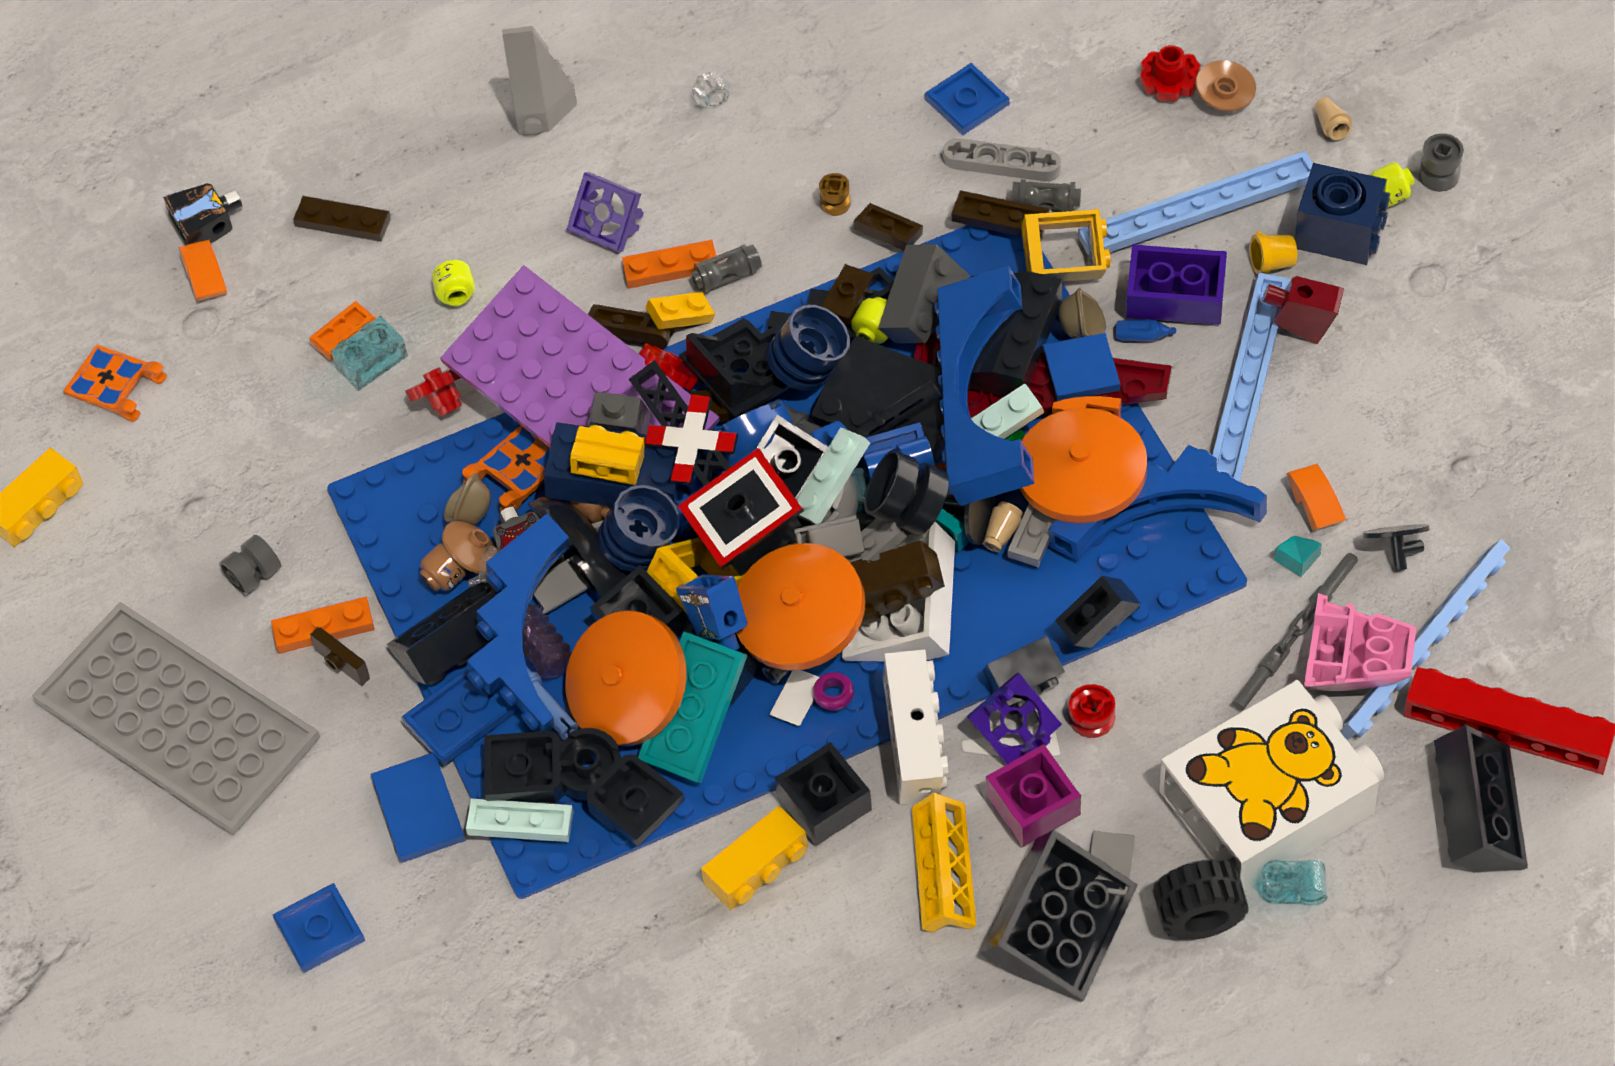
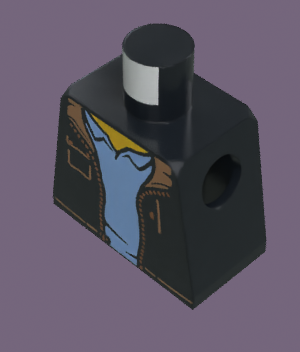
M209 183L163 197L168 214L186 245L209 240L212 244L228 234L233 228L228 213L243 207L235 190L219 197L212 184Z

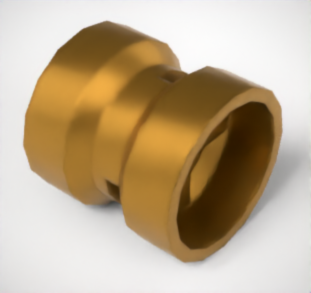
M839 173L825 175L819 182L821 208L828 215L840 216L846 213L851 206L849 181L847 177Z

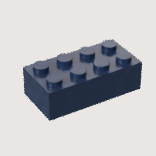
M556 422L544 474L546 498L612 507L622 491L631 486L647 485L658 488L667 494L677 505L681 484L672 483L671 477L678 449L646 446L645 440L647 435L635 433L639 437L644 438L645 449L636 485L571 473L570 457L578 428L581 425ZM606 429V431L615 432V433H620V434H621L622 432H624V431Z

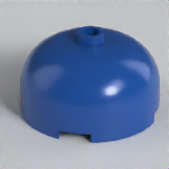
M783 400L776 402V406L772 409L767 404L723 424L722 427L716 430L738 434L734 455L722 453L731 467L753 452L776 415L793 424ZM775 431L764 448H766L772 442L775 435ZM700 451L703 459L706 460L708 452ZM713 470V472L717 475H721L722 471Z

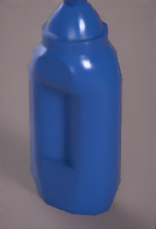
M1123 319L1117 321L1116 340L1122 342H1152L1167 336L1169 333L1174 335L1177 330L1175 327L1169 328L1165 324L1152 319Z

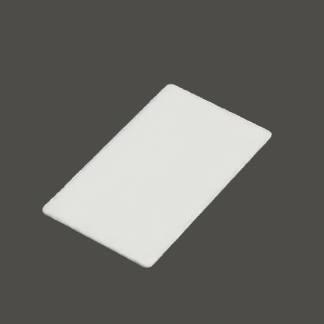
M793 670L770 715L800 726L814 700L813 686L820 677L802 670Z

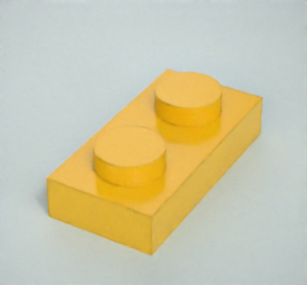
M702 292L649 298L645 306L659 330L712 323L716 314Z

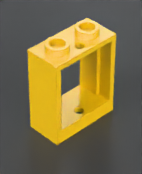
M1100 209L1026 214L1024 216L1021 229L1026 272H1035L1059 278L1062 281L1103 278L1107 268H1110L1109 249H1104L1103 238L1107 237L1106 220L1100 217ZM1088 227L1093 266L1044 269L1039 230Z
M700 537L657 548L647 570V573L685 612L686 610L676 588L698 577L690 569L691 567L700 565L709 575L734 576L737 587L744 576L740 577L731 564L722 570Z

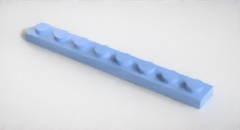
M1306 151L1105 219L1107 237L1103 238L1104 249H1109L1110 252L1302 187L1307 183L1313 163ZM1088 227L1079 228L1078 238L1088 257L1092 259Z
M1264 273L1258 274L1213 451V456L1217 458V471L1226 472L1239 482H1241L1279 326L1274 323L1277 307L1262 302V297L1268 284L1285 289L1290 282V278Z
M1501 539L1482 554L1415 635L1412 667L1414 665L1419 667L1431 654L1428 647L1433 642L1438 644L1448 634L1450 629L1447 627V624L1452 619L1457 621L1467 611L1469 606L1465 604L1470 596L1476 598L1485 589L1487 583L1484 579L1489 573L1494 576L1504 566L1506 561L1503 559V556L1510 547ZM1411 677L1389 685L1372 688L1343 722V729L1340 732L1345 739L1349 740L1355 735L1359 738L1362 737L1373 725V722L1369 720L1375 712L1378 714L1382 713L1393 700L1389 697L1394 689L1399 691Z

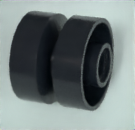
M893 449L884 455L872 474L865 495V511L867 514L885 522L895 520L898 527L916 535H922L930 529L943 507L949 485L948 474L946 471L925 462L918 465L916 458Z

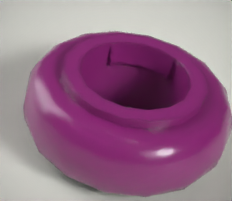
M829 672L816 680L813 686V697L816 703L823 709L838 711L851 703L854 697V686L851 680L844 674ZM831 686H837L843 690L840 695L835 697L827 696L824 693Z

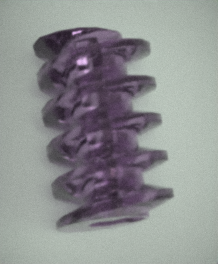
M532 605L527 609L523 629L524 656L529 659L530 664L537 670L541 678H557L567 671L572 651L570 652V645L563 642V636L560 633H556L555 625L549 624V617L542 614V608L538 605Z

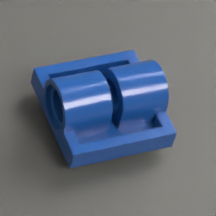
M920 422L867 437L866 439L870 444L861 457L869 482L880 460L893 449L916 458L918 465L925 462L935 466L927 437L924 436Z

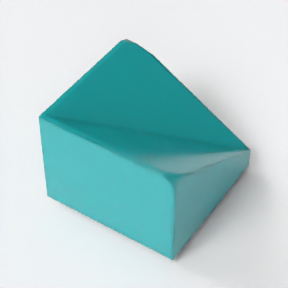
M1292 536L1278 545L1275 549L1274 560L1302 577L1321 555L1322 544L1315 540Z

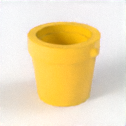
M1257 231L1256 234L1251 236L1249 246L1250 260L1256 274H1268L1270 271L1291 267L1296 264L1298 256L1297 245L1292 235H1266Z

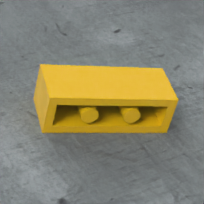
M50 447L0 492V537L14 548L22 540L27 539L36 527L45 519L50 518L56 509L68 498L73 497L83 485L77 467Z
M778 805L701 868L704 885L730 911L738 904L743 905L747 903L760 886L764 883H771L790 862L794 863L802 858L808 848L806 831Z

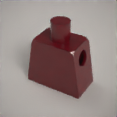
M1295 276L1292 277L1285 289L1268 284L1264 291L1262 302L1277 307L1274 317V323L1277 326L1318 344L1339 313L1344 288Z

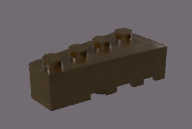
M921 540L879 553V559L875 561L859 559L850 562L857 572L865 592V611L860 626L871 624L877 618L889 612L901 610L905 605L919 598H926L932 595L934 591L945 587L937 553Z

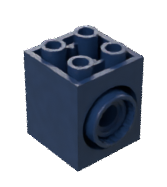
M1313 163L1297 210L1295 230L1297 249L1367 265L1370 255L1377 254L1381 238L1379 233L1380 230H1384L1387 222L1388 212L1385 211H1387L1391 194L1385 192L1387 179Z

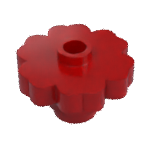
M1167 45L1159 52H1149L1146 58L1141 61L1140 84L1144 87V91L1147 94H1156L1158 100L1176 102L1179 100L1180 95L1189 97L1196 90V78L1201 70V65L1195 55L1184 54L1182 48Z
M645 343L638 353L646 359L645 365L655 360L664 374L682 388L691 391L698 381L693 373L682 363L683 360L670 351L666 352L654 345L651 346Z
M440 367L424 374V381L405 391L410 402L426 396L433 411L437 410L439 416L462 406L459 400L462 396L455 384V381L461 377L450 368L442 372Z

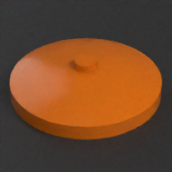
M1092 408L1060 411L1035 424L1022 439V443L1033 458L1034 484L1022 487L1020 490L1035 509L1053 519L1070 523H1090L1107 519L1127 508L1137 498L1144 486L1147 476V453L1144 443L1137 431L1128 422L1112 413Z
M800 543L778 548L763 556L751 566L737 587L746 616L747 626L737 631L736 634L749 654L759 662L775 669L803 670L827 662L839 654L852 641L864 616L865 592L857 572L843 555L823 545Z
M620 611L606 615L593 623L583 633L571 653L565 680L566 697L571 714L581 729L595 728L602 730L613 737L618 746H634L646 742L658 735L676 714L685 691L686 662L679 640L673 631L659 619L636 611Z

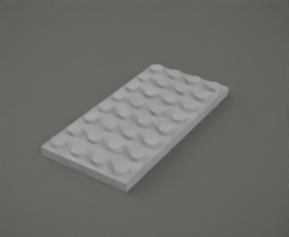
M121 602L114 607L32 695L37 704L232 835L237 832L320 738L318 730Z

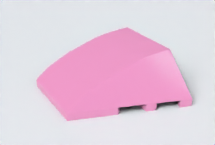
M1318 593L1304 683L1305 689L1348 691L1375 688L1411 677L1416 626L1378 613L1373 616L1355 611L1354 605L1347 603L1345 607L1327 602L1328 596Z

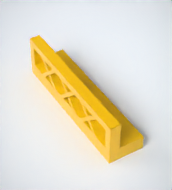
M932 793L912 806L922 930L934 933L947 924L971 930L977 924L965 803ZM945 809L954 811L955 825L946 816ZM948 837H950L954 844L957 846V856L949 847ZM951 868L960 877V887L951 877ZM954 899L963 908V916L955 913Z

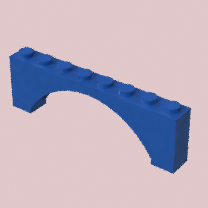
M1005 266L939 287L938 302L935 303L940 326L936 327V333L941 345V350L937 352L938 360L942 367V374L938 377L941 390L943 391V399L940 400V408L944 416L941 433L946 446V450L942 451V457L947 467L949 478L947 493L949 495L953 494L960 506L1034 484L1033 458L1020 439L1015 441L1006 440L979 427L971 419L967 402L970 375L980 352L1000 325L1015 311L1022 309L1021 284L1011 268Z

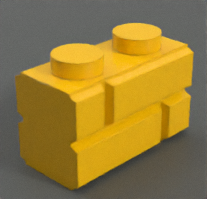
M592 425L589 428L579 426L570 457L571 473L636 485L644 459V438L629 431H624L621 434L606 431L605 428L598 425Z

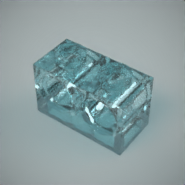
M382 316L365 324L360 331L347 340L341 341L331 350L336 369L358 391L408 357L404 338Z

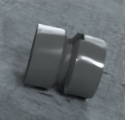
M1441 133L1430 136L1425 141L1419 176L1422 184L1428 189L1443 192L1453 189L1458 184L1464 153L1463 144L1458 138L1450 134Z
M255 534L240 546V553L233 551L219 562L220 569L225 577L243 595H247L260 585L261 577H270L282 566L279 558L268 543Z

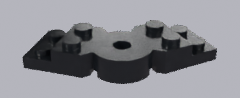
M577 729L567 735L568 738L563 742L552 730L484 735V795L486 801L520 799L521 802L550 804L556 803L567 794L574 799L587 801L590 814L614 833L618 830L635 845L639 846L685 800L683 792L636 755H624L621 758L618 745L613 737L599 729ZM586 762H594V764L588 767L581 766Z

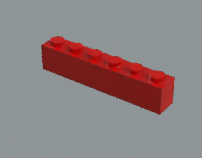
M1418 666L1406 699L1403 717L1451 731L1468 725L1510 745L1512 749L1604 775L1615 737V723L1610 722L1606 718L1599 716L1591 717L1577 713L1569 707H1556L1543 703L1534 697L1525 698L1511 694L1503 688H1490L1477 684L1468 678H1456L1445 675L1433 668L1424 669Z

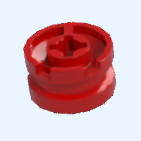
M1088 684L1077 688L1071 694L1070 701L1068 702V718L1070 726L1076 733L1087 738H1097L1107 734L1113 728L1116 704L1114 696L1108 689L1100 685Z

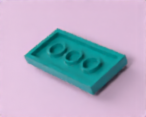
M683 632L680 645L686 662V685L682 701L670 723L658 735L643 742L638 758L687 779L702 783L748 655L691 633Z

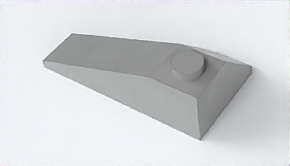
M533 26L502 29L519 135L549 132L577 105L574 82L569 75L566 76L562 71L560 62L557 59L554 60L548 52V46Z

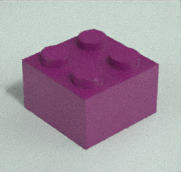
M1044 744L986 776V796L1022 847L1081 815L1080 793Z

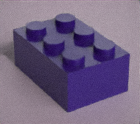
M1132 244L1126 318L1221 325L1227 251Z

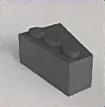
M937 244L906 245L878 328L894 343H926L939 323L935 309V303L938 302V288L968 279L970 275Z

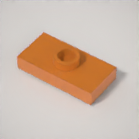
M354 301L309 337L310 344L332 361L378 324L376 317L357 301Z

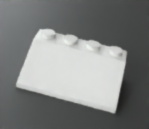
M936 522L922 535H916L904 530L907 537L895 548L920 540L937 553L945 587L934 591L932 595L926 598H919L905 605L901 610L889 612L877 618L871 624L860 626L852 641L843 649L842 658L845 661L884 662V655L886 653L923 649L926 651L927 660L949 655L955 541Z

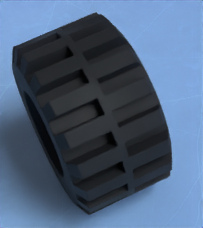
M1201 860L1179 866L1160 877L1159 881L1153 886V895L1163 931L1172 938L1191 940L1220 934L1237 925V923L1245 918L1249 911L1238 869L1234 864H1230L1225 860Z

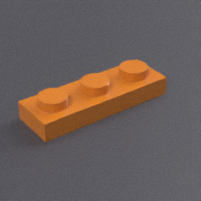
M712 239L622 257L628 289L691 277V272L695 271L694 264L715 257L716 251Z
M367 596L271 620L276 648L279 654L313 646L310 633L317 627H321L336 639L375 630Z

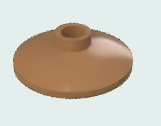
M1218 60L1210 62L1201 68L1196 78V90L1200 98L1209 106L1222 111H1237L1248 106L1254 99L1256 82L1252 74L1242 65L1232 61Z
M463 521L450 522L442 532V540L447 552L459 565L477 574H487L486 562L498 553V549L485 532L475 525Z

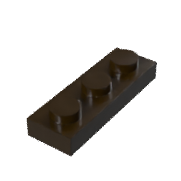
M960 190L951 213V220L956 223L1022 236L1021 223L1026 214L1050 213V209ZM1039 230L1040 240H1042L1045 230Z
M303 196L293 221L295 227L382 242L391 216L388 210Z

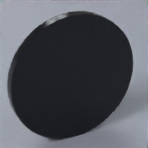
M996 495L962 506L958 502L945 501L943 509L951 515L964 516V528L969 542L977 545L982 544L985 539L992 509L997 507Z
M1429 524L1384 527L1364 531L1363 538L1390 537L1394 571L1406 570V555L1423 552L1424 543L1420 539L1404 542L1403 536L1426 532L1430 528Z

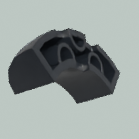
M543 496L528 504L532 512H536L540 518L548 514L569 536V549L567 551L572 550L574 553L570 558L590 586L594 595L599 598L603 597L628 576L625 570L619 569L606 559L599 547L597 540L598 531L581 511L569 501Z

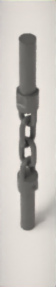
M1346 554L1323 586H1319L1309 598L1310 604L1307 609L1301 611L1290 624L1289 632L1282 639L1281 643L1275 644L1258 664V670L1232 702L1237 710L1243 711L1269 676L1272 677L1290 653V647L1298 636L1303 635L1312 625L1315 618L1318 593L1328 596L1327 602L1332 600V594L1358 562V558L1354 554ZM1305 615V619L1308 622L1300 630L1297 623ZM1278 648L1283 653L1281 657L1274 654Z

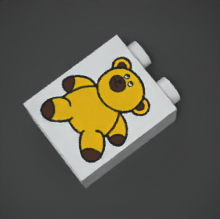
M1296 680L1162 758L1160 793L1211 859L1225 860L1236 866L1243 889L1246 891L1375 813L1379 782L1384 780V771L1378 758L1369 747L1362 744L1354 749L1341 734L1343 721L1333 702L1323 694L1313 699L1302 684Z

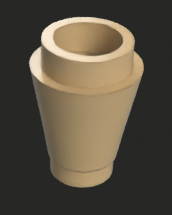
M1324 97L1319 99L1315 104V110L1325 136L1332 140H1342L1347 137L1352 130L1351 117L1331 101L1330 98Z
M999 502L998 506L992 509L985 539L982 544L993 552H1000L1002 547L1005 546L1018 529L1023 512L1011 503Z

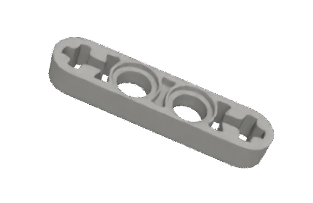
M960 138L947 141L943 147L945 165L956 170L1037 181H1053L1061 173V159L1057 153L1050 150ZM956 151L960 152L958 156H953ZM970 153H973V159H969ZM983 154H992L995 159L990 162H983L979 157ZM1013 158H1022L1025 163L1021 166H1013L1009 161ZM1030 161H1035L1034 167H1031ZM1045 164H1051L1049 168H1043Z

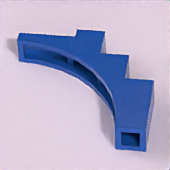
M1188 444L1168 472L1164 471L1157 464L1147 462V476L1141 492L1127 508L1116 515L1090 523H1070L1055 520L1048 529L1050 548L1079 561L1097 541L1112 530L1142 516L1181 508L1215 509L1239 514L1261 522L1267 514V495L1255 486H1248L1235 480L1226 472L1217 471L1216 457L1204 449H1197Z
M548 514L544 515L486 562V572L488 574L485 576L486 580L495 591H502L477 610L478 624L476 627L488 641L490 639L493 640L467 660L469 671L467 677L478 690L484 688L489 695L501 687L499 690L501 696L510 706L516 704L523 712L521 714L522 719L533 731L536 728L539 731H550L554 728V717L538 696L527 671L523 653V629L526 613L534 592L551 565L569 549V536Z

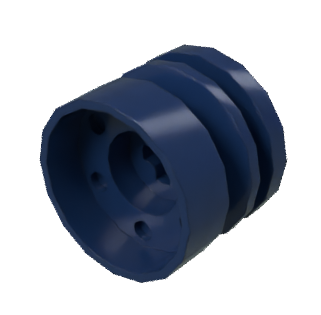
M803 305L794 310L783 327L772 339L767 347L766 359L771 371L787 386L798 390H813L822 385L833 368L845 356L850 348V336L840 318L827 308L817 305Z
M638 485L631 486L622 491L599 527L597 540L601 552L610 563L619 569L632 572L641 565L645 571L648 570L657 548L669 545L679 530L680 515L677 506L667 494L655 487Z

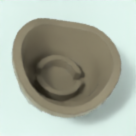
M1078 288L1075 293L1060 303L1058 309L1059 321L1069 337L1075 339L1105 333L1106 321L1100 306L1093 297L1081 288Z
M478 473L471 475L449 497L443 514L445 521L449 523L452 521H463L475 525L486 515L490 506L491 494L489 488L480 480Z

